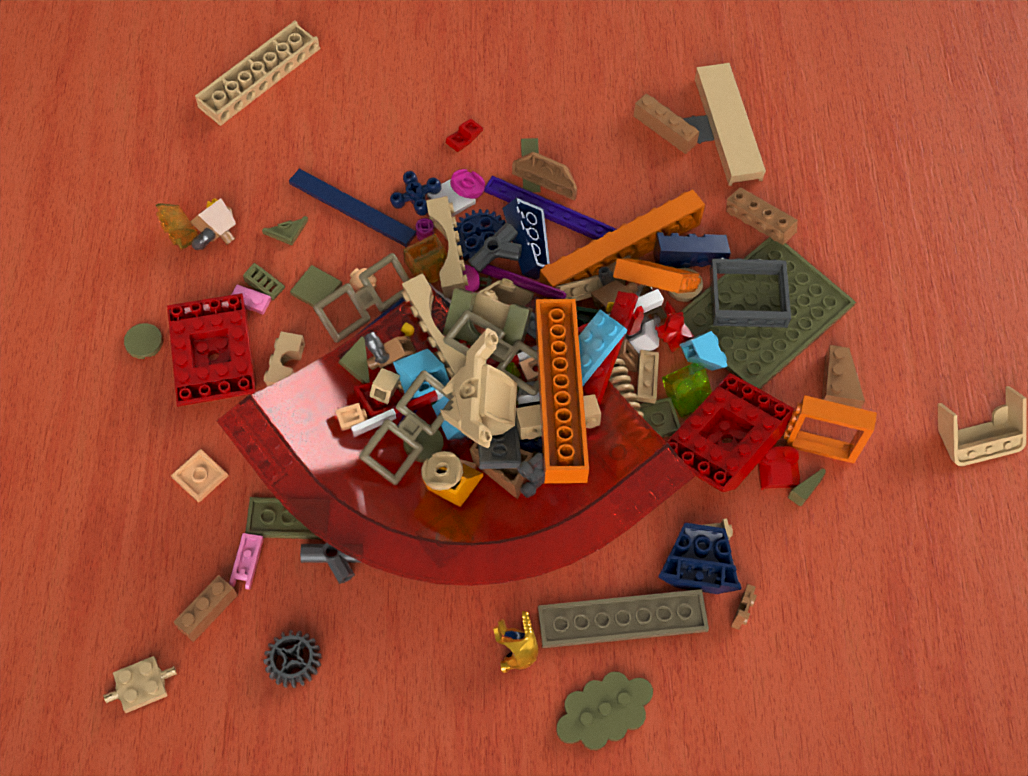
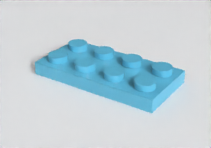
M601 309L579 335L582 386L628 331Z

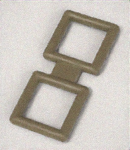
M390 253L359 275V279L364 287L357 292L353 290L349 283H346L313 306L314 311L334 342H340L369 322L371 318L366 309L373 304L376 305L380 312H383L403 297L401 292L404 290L402 289L385 302H382L368 277L391 262L403 283L410 280L394 253ZM347 293L361 318L340 333H337L322 308Z
M466 310L444 337V343L466 356L469 348L454 340V338L468 319L484 329L489 328L495 331L498 336L496 350L489 357L499 362L496 369L508 375L517 383V387L532 396L537 395L539 392L538 379L531 386L505 370L519 350L536 360L537 351L519 340L515 341L511 346L502 340L505 337L503 330Z
M425 370L420 372L396 405V409L405 416L400 424L396 425L390 419H386L359 454V458L393 485H397L422 452L423 445L415 440L421 430L432 436L444 422L440 412L430 426L406 407L424 381L428 382L449 399L442 410L452 409L451 404L453 401L451 399L454 397L452 393L446 395L442 391L445 386ZM388 429L414 448L395 475L369 456Z

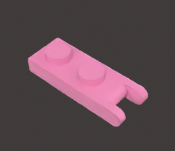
M242 534L229 581L232 587L235 586L237 579L246 581L245 589H251L264 540L263 536Z

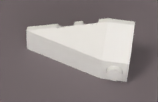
M641 284L637 286L638 291L634 294L640 297L642 288L646 287V285ZM654 320L640 325L641 329L633 335L629 336L627 332L625 334V338L638 353H640V350L651 351L659 347V337L657 330H655L656 323Z

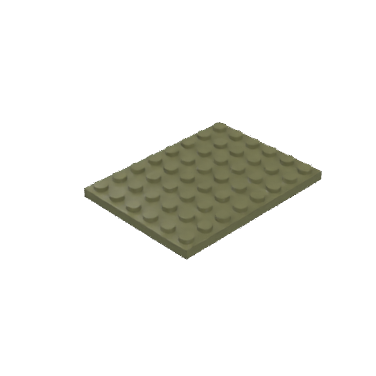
M770 237L743 260H786L791 320L788 328L713 326L711 286L680 311L683 312L684 324L695 337L710 331L717 336L719 348L727 358L726 363L728 366L725 368L730 373L759 389L764 387L856 304L850 296L788 244L782 245ZM725 274L717 280L719 310L780 311L778 275Z

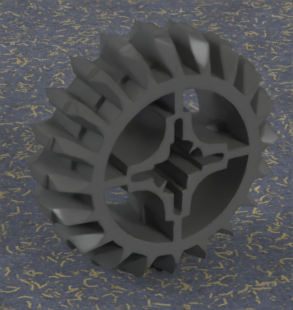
M290 630L289 636L282 632L280 640L274 637L275 645L268 643L271 651H265L264 653L268 657L263 660L264 664L268 665L265 671L270 673L269 677L271 680L276 679L275 683L277 685L283 682V686L287 688L291 683L292 687L296 688L297 682H300L301 686H304V679L312 680L311 673L317 675L318 671L314 667H321V663L318 660L322 658V655L317 653L320 647L315 645L316 640L314 638L310 639L308 633L302 637L301 631L294 635L293 630ZM295 644L293 648L285 649V647ZM304 648L309 650L308 663L301 658ZM278 655L284 659L281 671L276 666ZM296 656L297 660L289 661L288 657L294 658ZM294 669H301L298 673L290 674Z

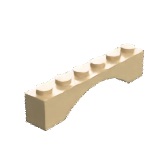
M445 196L426 200L429 218L433 222L434 227L448 241L447 259L439 272L443 294L447 298L452 297L455 288L466 290L465 286H468L467 275H463L462 272L466 269L464 260H460V256H463L461 245L457 246L460 238L458 231L454 230L457 227L456 218L452 217V214L455 213L453 203H449L448 197Z
M422 273L402 283L404 291L401 294L405 302H410L412 305L410 307L412 314L415 318L419 317V325L422 331L429 334L428 341L432 348H437V356L442 363L445 362L447 365V374L452 379L466 363V356L444 343L443 339L445 336L435 326L431 316L434 298L432 288Z

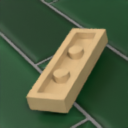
M598 275L555 286L556 289L562 290L567 294L565 299H576V301L592 297L591 292L603 287Z
M640 350L636 393L637 401L653 404L656 402L659 352Z

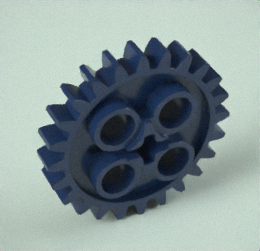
M479 209L478 213L472 210V215L465 213V219L459 217L460 223L457 222V227L454 230L459 233L460 241L457 242V246L461 245L464 261L471 259L483 247L485 240L492 237L506 223L505 220H502L501 215L496 216L495 212L490 214L488 209L485 213H482V210ZM493 245L489 249L495 250L498 246Z

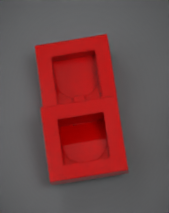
M469 119L459 125L457 132L446 137L445 143L456 152H459L483 131V127L474 120Z

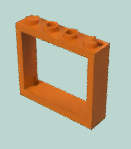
M617 258L613 274L614 278L675 293L695 292L701 283L699 273L637 258Z
M804 395L801 403L797 402L796 409L793 411L792 418L783 435V439H786L785 446L855 463L874 432L877 413ZM805 417L858 429L851 443L799 431Z

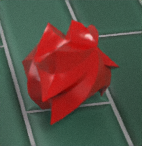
M667 300L664 309L667 315L666 322L660 327L655 325V330H657L658 337L662 338L663 342L668 343L673 353L680 347L681 343L695 336L684 324L683 312L676 313L673 306Z

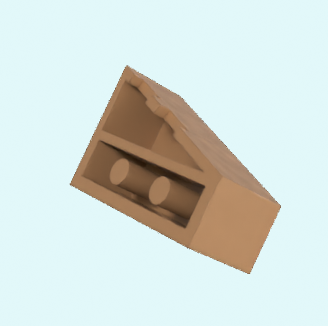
M830 345L825 355L822 400L861 409L865 399L850 348Z
M474 442L470 453L473 463H476L479 468L478 443ZM520 449L521 462L529 461L534 457L533 453ZM517 468L481 469L516 499L522 493L520 491V488L523 487L522 485L529 481L520 475Z

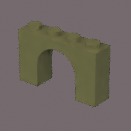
M461 288L454 289L443 335H447L466 310L473 311L477 293ZM515 303L510 304L507 320L503 328L505 332L503 341L511 346L517 340L524 343L533 308ZM468 319L454 340L459 341L461 339L467 341V345L472 346L482 334L476 330L473 322Z

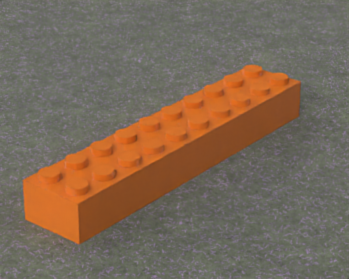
M693 189L683 192L677 198L666 201L662 206L651 209L647 214L636 217L630 223L622 224L613 232H607L603 237L592 240L588 245L575 249L573 253L560 257L552 264L545 265L540 270V283L555 288V286L598 275L600 268L616 262L617 258L630 255L631 258L638 259L654 250L657 232L663 233L664 236H671V233H679V236L698 227L701 224L705 203Z
M536 299L535 327L544 483H587L589 461L576 299Z

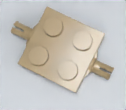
M152 656L113 672L116 690L104 694V700L107 704L119 698L125 713H128L167 697L165 679L177 675L176 669L173 666L162 671L158 666L155 656Z

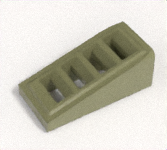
M255 263L243 274L245 283L259 292L269 295L272 300L285 288L282 283ZM275 285L276 287L270 292L269 290Z
M822 468L793 488L788 498L797 505L802 506L822 481L826 470Z

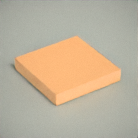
M200 449L176 470L171 477L199 503L228 477V474Z

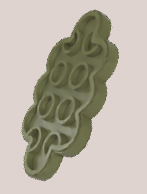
M620 672L608 673L602 682L598 680L589 681L585 685L583 692L575 691L567 696L564 704L566 715L561 717L557 723V736L567 744L577 743L581 740L582 744L590 750L603 748L608 740L620 741L624 738L627 729L636 730L643 725L646 719L644 706L653 697L652 685L644 678H635L629 681Z

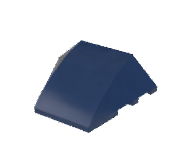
M684 523L658 578L675 588L686 590L702 589V592L712 594L742 589L738 581L737 569L732 559V551L726 529Z

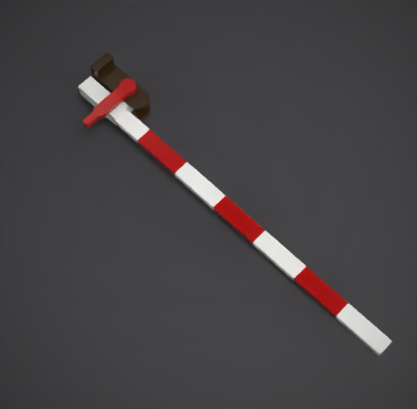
M650 286L642 288L627 328L629 336L637 333L641 329L640 325L654 320L657 327L665 324L667 315L661 306L664 298L659 289L652 291ZM588 323L578 327V336ZM524 352L516 354L505 370L519 365V362L531 358V356ZM499 362L491 366L496 368L499 365ZM434 390L409 401L406 407L411 411H415L440 400L444 395L438 390ZM395 407L352 426V434L356 437L381 426L386 419L392 421L403 416V414Z

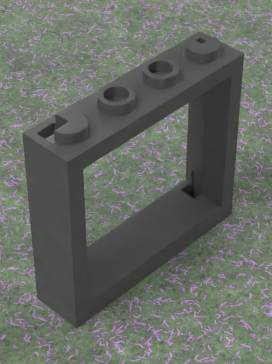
M712 259L710 265L713 326L788 328L791 320L786 260ZM717 273L778 275L780 311L719 310Z

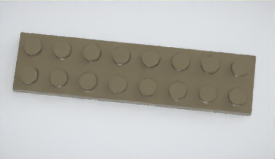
M702 589L538 605L542 648L708 632L709 630Z

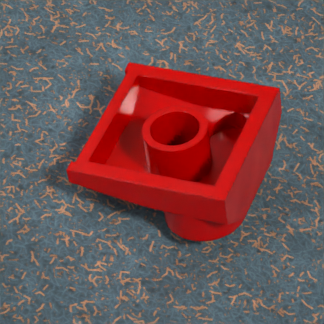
M373 382L359 386L356 385L353 388L363 409L366 411L368 419L395 408L402 398L399 390L396 389L387 405L369 397Z
M790 446L772 447L757 464L761 490L769 488H795L800 484L799 453L795 448Z

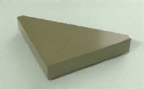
M304 216L296 221L277 224L278 226L268 229L263 228L262 232L267 236L292 246L308 222V217Z
M362 336L338 363L362 384L370 383L365 339Z

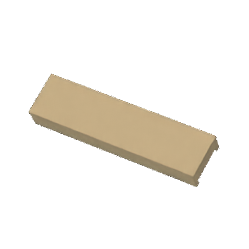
M293 21L195 95L198 108L221 126L320 50L318 38L316 36L313 37L302 29L297 21Z
M730 63L697 67L695 82L709 120L728 185L731 186L735 182L755 179L763 181L766 170Z

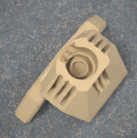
M489 328L470 347L466 353V363L442 389L446 395L452 393L454 396L451 399L453 401L451 404L452 409H440L444 420L486 448L490 447L492 436L504 434L515 426L517 383L504 372L486 364V360L496 350L498 343L496 332Z

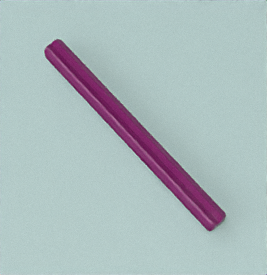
M490 264L481 272L500 280L503 278L509 279L514 285L552 299H565L567 297V294L562 290Z

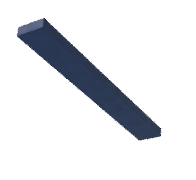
M298 169L289 180L290 185L405 247L416 236L415 230L301 169Z

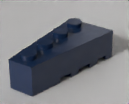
M515 198L502 209L506 222L511 224L518 232V235L512 242L522 245V253L518 261L522 275L537 280L540 278V270L545 265L550 264L544 209Z
M657 232L653 254L655 263L674 268H689L711 265L712 259H729L731 252L727 235L704 234L702 237H698L696 234L679 236V233H671V236H664L663 233Z

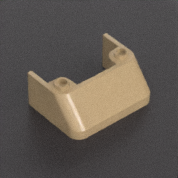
M503 278L477 292L472 313L503 330L510 304L515 303L530 308L534 293L514 285L509 279Z
M1007 386L1006 404L994 409L992 412V422L958 430L957 415L945 405L939 403L938 431L951 460L958 466H966L1023 450L1026 445V397L1010 386Z

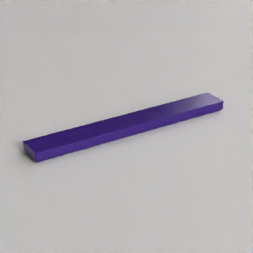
M495 176L490 178L484 189V192L509 203L518 198L544 209V218L594 240L603 237L607 232L616 230L614 227Z

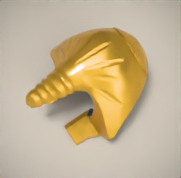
M522 611L524 631L516 628L507 629L504 619L499 620V625L493 628L496 642L507 646L512 651L504 657V660L500 661L503 673H507L510 669L521 670L528 668L537 660L538 644L529 613L526 611Z

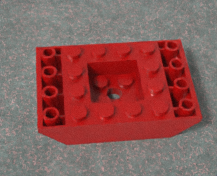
M243 293L167 305L177 407L255 394L257 385ZM212 354L219 355L215 360L209 359Z
M729 373L660 448L658 453L722 493L735 490L783 436L794 408ZM725 438L732 439V442L723 443L722 440Z

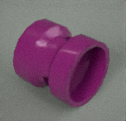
M428 218L418 220L416 223L417 239L422 243L431 242L434 239L433 222Z

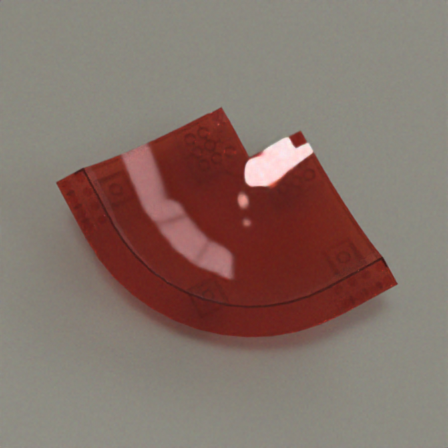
M432 288L434 298L431 316L435 326L443 334L449 308ZM538 296L525 305V307L533 308L532 312L534 314L536 299H539ZM405 301L368 328L310 365L251 395L249 394L216 420L267 488L289 513L312 533L340 552L373 568L403 578L434 584L462 586L503 584L537 577L571 565L600 550L622 535L695 477L669 443L643 419L609 381L601 404H598L601 411L600 426L586 428L589 461L587 483H543L537 488L533 496L526 498L521 493L519 498L516 499L477 467L476 470L483 473L484 476L462 506L459 507L427 489L421 472L424 462L414 461L397 485H393L359 458V454L380 426L356 437L353 436L351 428L344 431L340 428L335 410L357 403L363 409L353 389L354 386L363 384L338 362L362 336L364 337L369 333L375 332L382 344L395 337L405 336V333L401 331L405 323H409L414 327L415 331L410 336V340L416 352L429 349L432 353L438 351L436 347L432 348L428 341L429 334L422 331L419 325V317L415 318L410 309L412 305L410 302L406 303ZM526 333L524 343L531 348L537 346L536 340ZM459 339V343L467 342ZM366 347L367 359L373 357V354ZM490 357L486 361L488 365L498 363ZM520 364L506 370L527 382ZM368 366L370 382L376 379L381 370L379 367L372 370ZM395 366L384 368L396 373ZM534 366L533 371L537 372L538 366ZM431 404L419 408L416 412V415L430 425L437 418ZM401 417L392 420V422L398 425ZM440 426L438 430L443 436L444 444L442 451L452 452L460 460L473 463L470 449L475 441L469 437L462 440H447ZM389 429L369 455L394 475L408 457L403 447V440Z

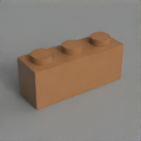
M218 575L174 621V624L194 642L238 595L234 588Z

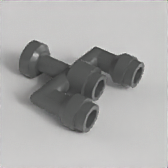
M537 453L529 461H523L517 468L520 475L530 481L523 484V487L520 488V491L526 498L533 496L537 488L544 483L542 453Z

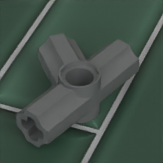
M506 222L492 237L485 240L483 247L468 261L469 264L477 272L481 273L493 259L498 257L519 261L522 245L511 243L518 235V232L511 224ZM493 245L498 246L495 250L489 249Z
M333 541L326 544H301V563H328L338 583H345L355 576L349 563H363V544H338ZM330 550L337 551L335 556L327 555Z

